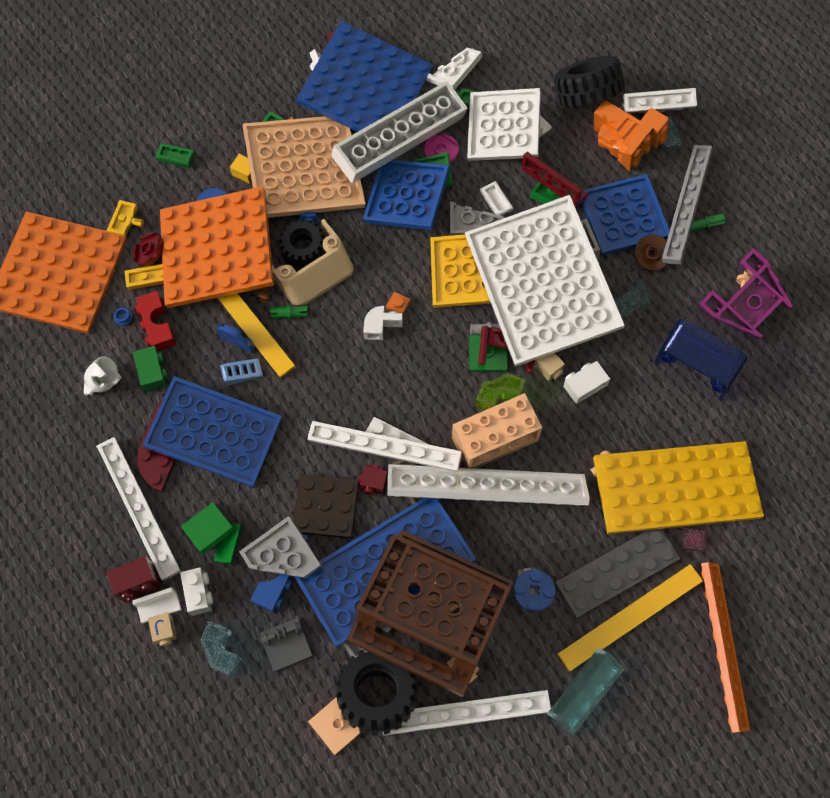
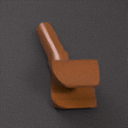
M267 287L262 288L258 292L259 301L267 303L270 298V293L266 292Z

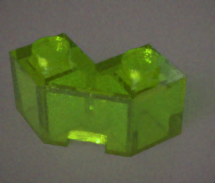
M506 373L492 381L483 382L475 401V408L485 411L496 406L499 398L508 401L522 395L526 379Z

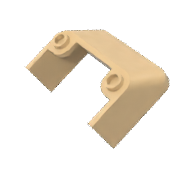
M325 219L321 223L324 236L326 237L323 240V248L326 254L297 272L290 265H282L277 269L272 265L275 283L293 306H305L353 274V264L341 240Z

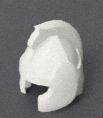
M101 356L89 365L84 375V395H93L94 392H105L120 381L121 375L118 373L117 365L112 359Z

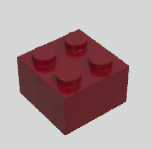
M146 556L106 572L113 595L123 602L131 603L133 600L138 599V596L145 593L146 595L153 594L158 591L157 588L162 587L154 563Z

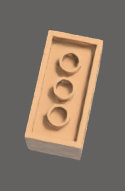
M524 393L453 424L452 440L457 450L462 451L461 459L465 467L476 469L537 442L542 426Z

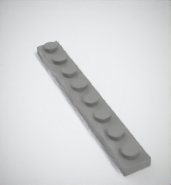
M694 145L662 256L663 263L682 264L712 155V146Z

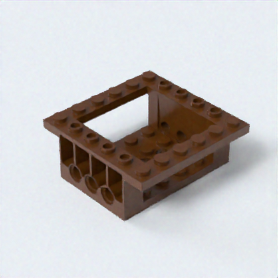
M401 530L399 535L393 534L356 607V621L346 641L463 697L514 581ZM411 585H417L420 588V593L412 595L409 593L408 588ZM436 594L439 596L440 602L431 604L428 601V596ZM455 603L459 606L460 611L455 614L450 613L447 608L448 605ZM379 622L454 657L453 667L450 668L375 632Z

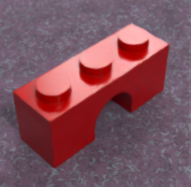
M158 291L137 297L138 305H135L138 316H142L143 321H140L143 331L147 332L148 337H145L148 347L155 346L159 352L176 346L168 322L160 325L154 324L157 317L166 314Z

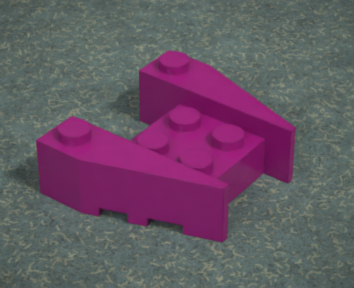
M753 248L738 263L751 278L728 302H725L712 290L698 306L712 319L760 339L763 335L755 328L780 303L786 309L791 308L793 305L782 289L768 260Z

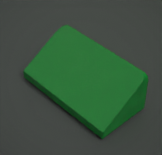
M230 523L234 531L218 543L213 562L233 566L243 527L241 524Z

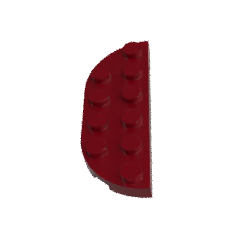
M162 399L155 409L139 446L137 462L144 480L152 488L163 493L176 459L143 447L145 438L163 401Z

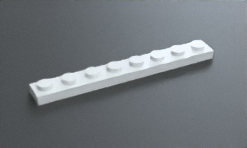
M312 421L308 440L311 442L458 472L462 458V451Z
M113 437L97 445L161 580L165 581L180 573L181 570L116 438Z
M548 690L415 708L414 712L410 713V719L407 722H402L401 728L398 730L392 728L390 733L385 735L383 731V736L551 713Z

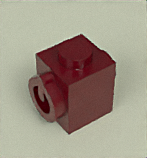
M371 464L367 465V467L364 466L363 472H359L357 483L360 484V488L365 494L375 495V493L384 495L388 472L380 465Z

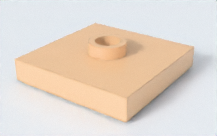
M337 697L308 721L334 755L339 753L361 733L357 726L353 728L349 725L348 720H344L338 707Z

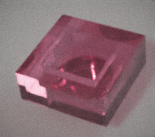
M684 528L682 549L702 552L705 531Z

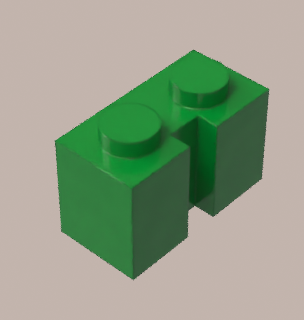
M155 346L134 351L133 356L143 390L147 392L167 386L166 379H169L166 368L162 369V362H164L162 352H158Z

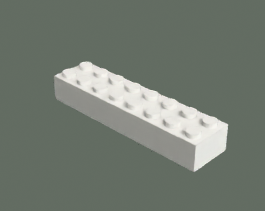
M448 81L334 145L331 156L353 184L463 119L468 108Z

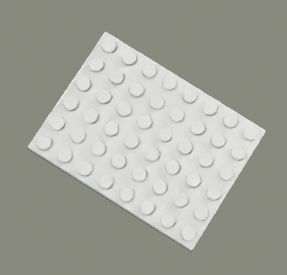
M570 195L465 232L467 242L515 367L624 328L620 313Z

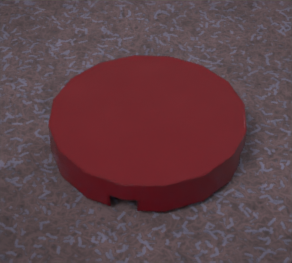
M154 232L142 236L140 244H136L134 247L133 260L139 266H150L159 258L163 251L164 241L160 235Z

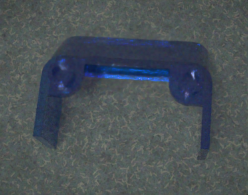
M678 319L661 347L654 363L658 364L660 359L665 363L681 361L709 377L712 389L721 393L718 398L721 401L748 357L741 350L685 319Z

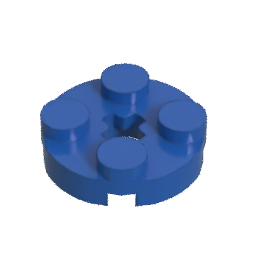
M538 569L523 572L516 579L514 585L515 601L522 609L527 611L540 612L551 605L556 592L552 579ZM537 586L539 588V595H530V587Z

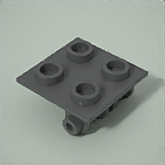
M298 617L260 633V639L266 649L273 672L312 656Z

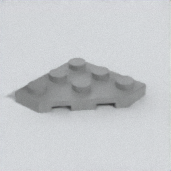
M290 516L239 551L248 567L252 570L307 578L323 567Z

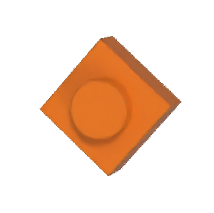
M393 292L386 305V310L396 311L403 315L411 300Z

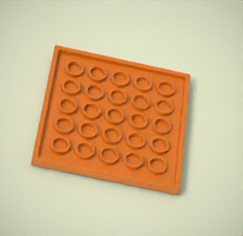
M263 186L160 209L161 238L164 241L162 251L164 301L167 308L274 286L266 193Z
M25 212L0 269V311L89 334L128 239L127 236Z

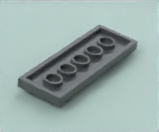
M662 529L647 530L556 581L555 584L577 619L680 560V557Z

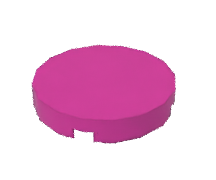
M436 134L425 143V157L448 152L450 163L454 162L458 157V143L452 136L447 134L437 136Z

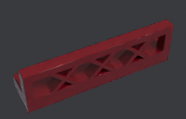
M529 152L524 153L521 168L524 172L562 198L570 195L575 208L587 199L588 193L539 158H536Z

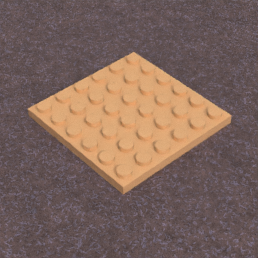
M325 116L243 124L253 188L264 187L268 218L299 215L306 212L318 213L365 208L361 180L359 179L352 184L331 156L334 145L351 136L350 128Z

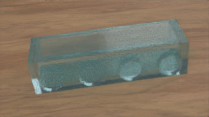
M598 648L551 707L547 715L561 729L574 736L587 717L594 711L600 700L607 694L610 687L619 678L624 668L610 653Z

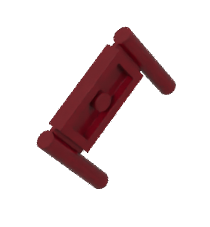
M482 326L478 360L481 366L486 364L487 345L492 348L509 350L501 328ZM535 360L527 362L526 372L528 374L534 372Z

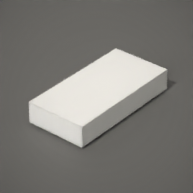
M496 181L480 189L481 194L494 214L504 216L513 211L514 208Z

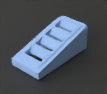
M258 358L220 365L226 386L263 377ZM251 365L255 366V373H252ZM243 367H247L248 374L244 373ZM236 369L240 370L241 375H237ZM228 371H232L233 376H229Z

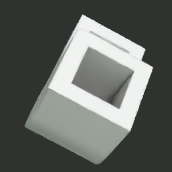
M378 306L370 310L364 320V340H383L384 327H403L402 313L396 311L385 313L384 306Z

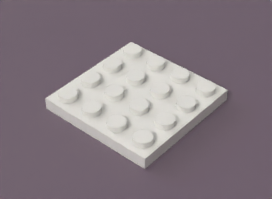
M540 88L470 92L468 161L523 158L526 152L539 158Z

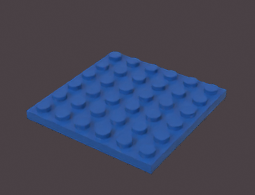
M341 20L299 93L296 103L359 132L416 99L433 68V64Z

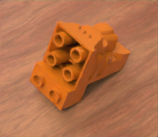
M607 100L601 103L594 112V130L598 132V146L608 149L628 171L639 165L642 155L647 154L651 146L657 148L660 144H664L668 137L669 118L653 108H650L641 120H638Z

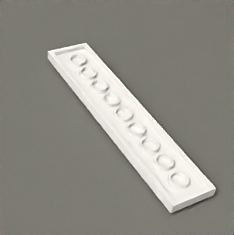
M388 464L387 496L548 503L557 505H589L590 500L585 474L459 468L458 472L431 466Z

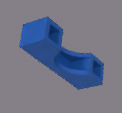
M302 534L307 543L309 544V546L311 547V543H309V537ZM280 574L271 581L259 582L250 601L261 608L275 613L277 609L280 610L285 600L283 596L286 591L291 589L294 581L292 580L293 576Z

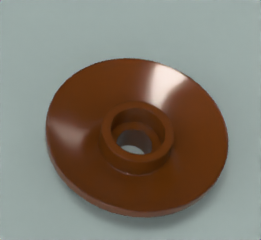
M656 234L642 237L635 247L637 262L643 268L651 271L660 270L668 263H663L662 256L667 241ZM649 251H652V252H653V254H654L653 257H650V256H649V254H648Z

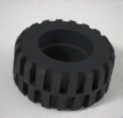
M615 56L592 57L575 62L559 70L554 77L559 103L563 107L571 109L589 107L603 103L606 100L608 101L621 93L625 86L621 63Z
M364 650L359 651L356 658L351 656L348 659V665L343 664L340 669L341 674L337 676L336 696L341 715L344 720L349 721L351 727L356 728L357 726L359 732L364 734L367 731H371V735H378V731H384L385 735L389 734L392 728L398 730L402 727L403 721L407 722L410 719V713L414 712L417 700V679L415 674L370 652L365 653ZM384 676L394 682L397 694L389 704L381 707H371L358 699V686L368 677Z

